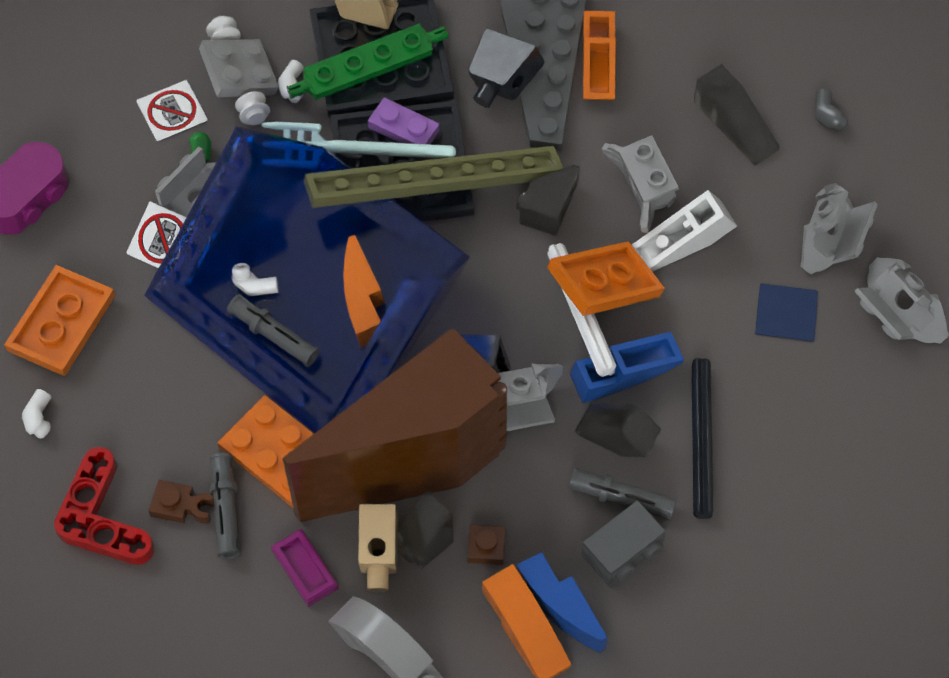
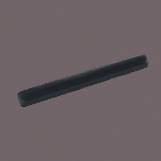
M696 358L692 361L693 515L698 519H709L713 513L711 362L706 358Z

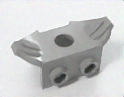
M652 135L625 147L605 143L602 147V154L611 160L624 174L642 209L640 218L641 232L649 233L655 210L666 206L669 208L676 200L674 191L679 190V187Z
M198 147L192 154H187L183 157L179 167L170 176L164 177L159 182L155 190L158 204L198 222L197 229L206 225L205 219L225 198L230 200L236 187L237 169L228 163L213 162L206 164L203 149ZM202 191L192 201V204L188 201V197L192 192Z
M837 183L825 186L815 196L818 202L810 223L804 225L800 267L811 275L815 272L826 270L832 264L857 258L864 248L863 242L868 229L874 221L873 216L878 205L875 201L854 208L848 197L849 192ZM835 227L832 235L827 233L828 230Z
M877 257L869 265L868 288H857L854 291L861 298V306L868 313L876 315L883 322L882 329L893 339H916L924 343L935 342L941 344L949 336L938 295L930 294L924 288L925 284L914 273L909 272L912 267L904 261ZM902 290L914 300L913 305L906 310L902 309L897 302L898 294Z
M533 363L528 368L498 373L501 376V380L498 382H502L507 386V431L555 422L546 395L555 387L563 375L562 365Z

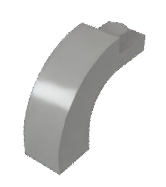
M353 596L328 621L350 648L370 657L391 678H443L431 664L433 659L400 625L380 609L361 598Z

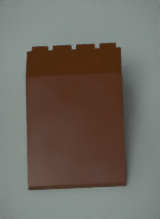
M450 329L283 457L295 516L300 522L358 510L359 504H385L462 486L497 458L499 452L506 447L507 386L502 382H498L501 380V376L456 330Z

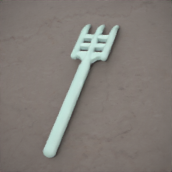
M295 122L262 123L264 128L284 130L283 140L261 141V144L264 146L283 148V158H261V163L271 165L319 167V156L325 151L426 158H450L456 155L455 147L450 145L347 140L326 141L319 134L321 131L320 124ZM291 131H298L297 140H291ZM305 131H312L311 141H305ZM291 148L297 149V158H291ZM305 149H311V159H304Z

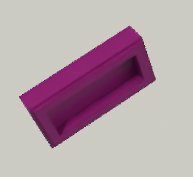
M302 529L271 546V551L307 607L339 589L337 582Z

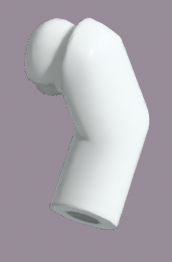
M296 60L290 61L278 79L279 91L284 99L288 98L291 103L299 102L304 95L302 94L291 99L286 86L297 83V79L303 71V65Z
M238 263L232 268V281L234 285L246 295L258 296L279 293L276 276L259 279L250 271L249 265L245 263Z
M41 389L35 391L22 412L26 432L30 435L34 434L37 438H44L51 428L50 423L43 420L42 414L51 396Z

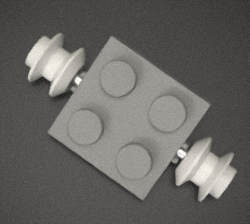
M218 16L208 24L206 32L211 39L202 40L199 51L217 98L240 97L235 103L236 110L240 112V121L244 124L258 125L270 114V107L265 104V96L276 95L279 88L261 40L240 39L241 33L236 28L237 23L235 19L228 16Z

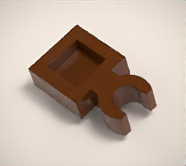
M158 479L148 512L150 517L180 523L185 522L187 514L193 515L194 519L200 523H210L209 513L201 512L199 509L203 505L214 506V497L208 493L193 496L194 490L192 486Z

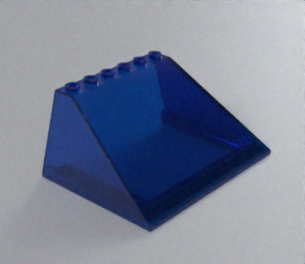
M236 126L144 296L316 433L399 369L455 284L470 256L393 199L312 208L304 185L305 174L352 168L322 146ZM352 235L356 236L381 289L385 303L375 308L381 322L368 344L361 348L350 320L344 292V259L348 238ZM238 263H245L249 265L250 271L259 279L276 276L279 293L258 296L246 295L234 285L232 281V268ZM241 294L258 308H266L271 312V317L320 349V354L316 361L310 367H306L298 359L260 333L254 334L251 332L246 323L227 312L231 300L236 295Z

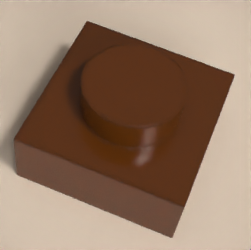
M470 524L468 563L503 565L506 527Z

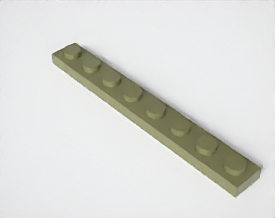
M547 146L305 174L304 185L312 208L559 179L562 178L564 168L555 147Z

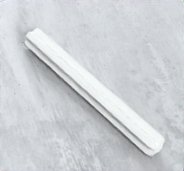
M562 243L552 244L548 248L547 255L549 260L569 255L565 245ZM562 289L598 375L601 377L611 376L615 373L616 363L595 314L582 316Z

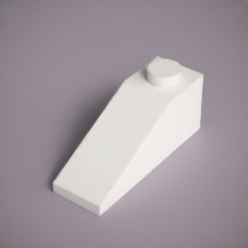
M707 190L637 240L632 246L653 272L712 245L736 228L737 225L722 201Z

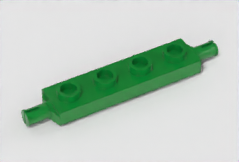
M419 23L304 67V80L286 86L288 94L293 99L309 92L315 100L429 57L432 55V44L448 39L447 30L445 31L446 28L442 26L426 32Z

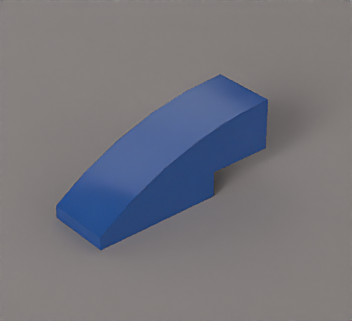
M667 332L610 346V352L616 363L615 373L611 376L601 377L598 375L591 357L575 361L570 376L582 403H586L646 382L682 364L684 358L672 333Z
M542 552L516 565L517 571L549 620L587 647L599 653L606 650L607 636L572 576L559 582Z

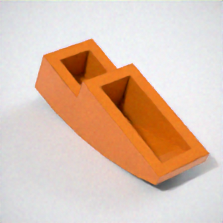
M584 11L583 100L615 101V11Z
M352 235L348 238L344 259V292L350 320L361 348L385 337L382 323L375 310L376 307L385 303L381 289L356 236Z
M513 564L482 582V593L500 618L502 628L535 678H553L571 667V663L553 628Z

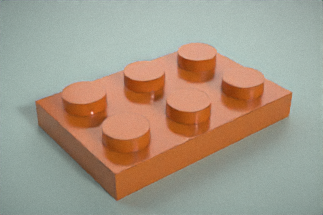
M629 241L551 258L547 269L582 316L659 298L665 289Z
M55 265L5 342L6 351L66 376L116 296L114 289Z
M264 395L217 444L220 450L232 455L236 463L293 508L283 457L307 440L313 433Z

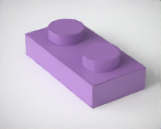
M385 97L368 119V128L399 143L430 145L440 131L439 123Z

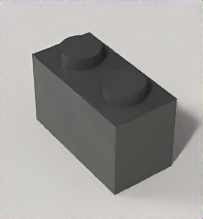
M637 500L584 540L581 555L605 583L610 586L617 580L623 582L636 571L635 566L642 560L650 561L654 559L664 548L663 542L666 531Z

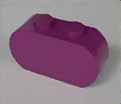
M43 142L26 143L0 166V234L12 235L21 233L29 225L34 224L40 218L41 213L52 203L59 201L67 190L69 184L68 174L60 153L53 146Z

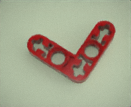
M104 447L92 448L83 457L54 522L55 530L59 538L67 544L134 565L144 564L150 560L154 553V545L150 535L142 529L97 515L116 473L117 466L110 450ZM104 459L107 466H100L96 473L97 482L93 480L95 475L93 463H100ZM92 488L95 490V496L91 501L82 503L76 500L80 490ZM76 520L81 529L87 530L86 539L83 530L72 528L70 532H67L64 525L72 524ZM102 529H110L114 532L112 540L106 544L95 542V535ZM122 534H124L125 542L136 545L141 540L144 549H137L135 553H132L129 545L121 543Z

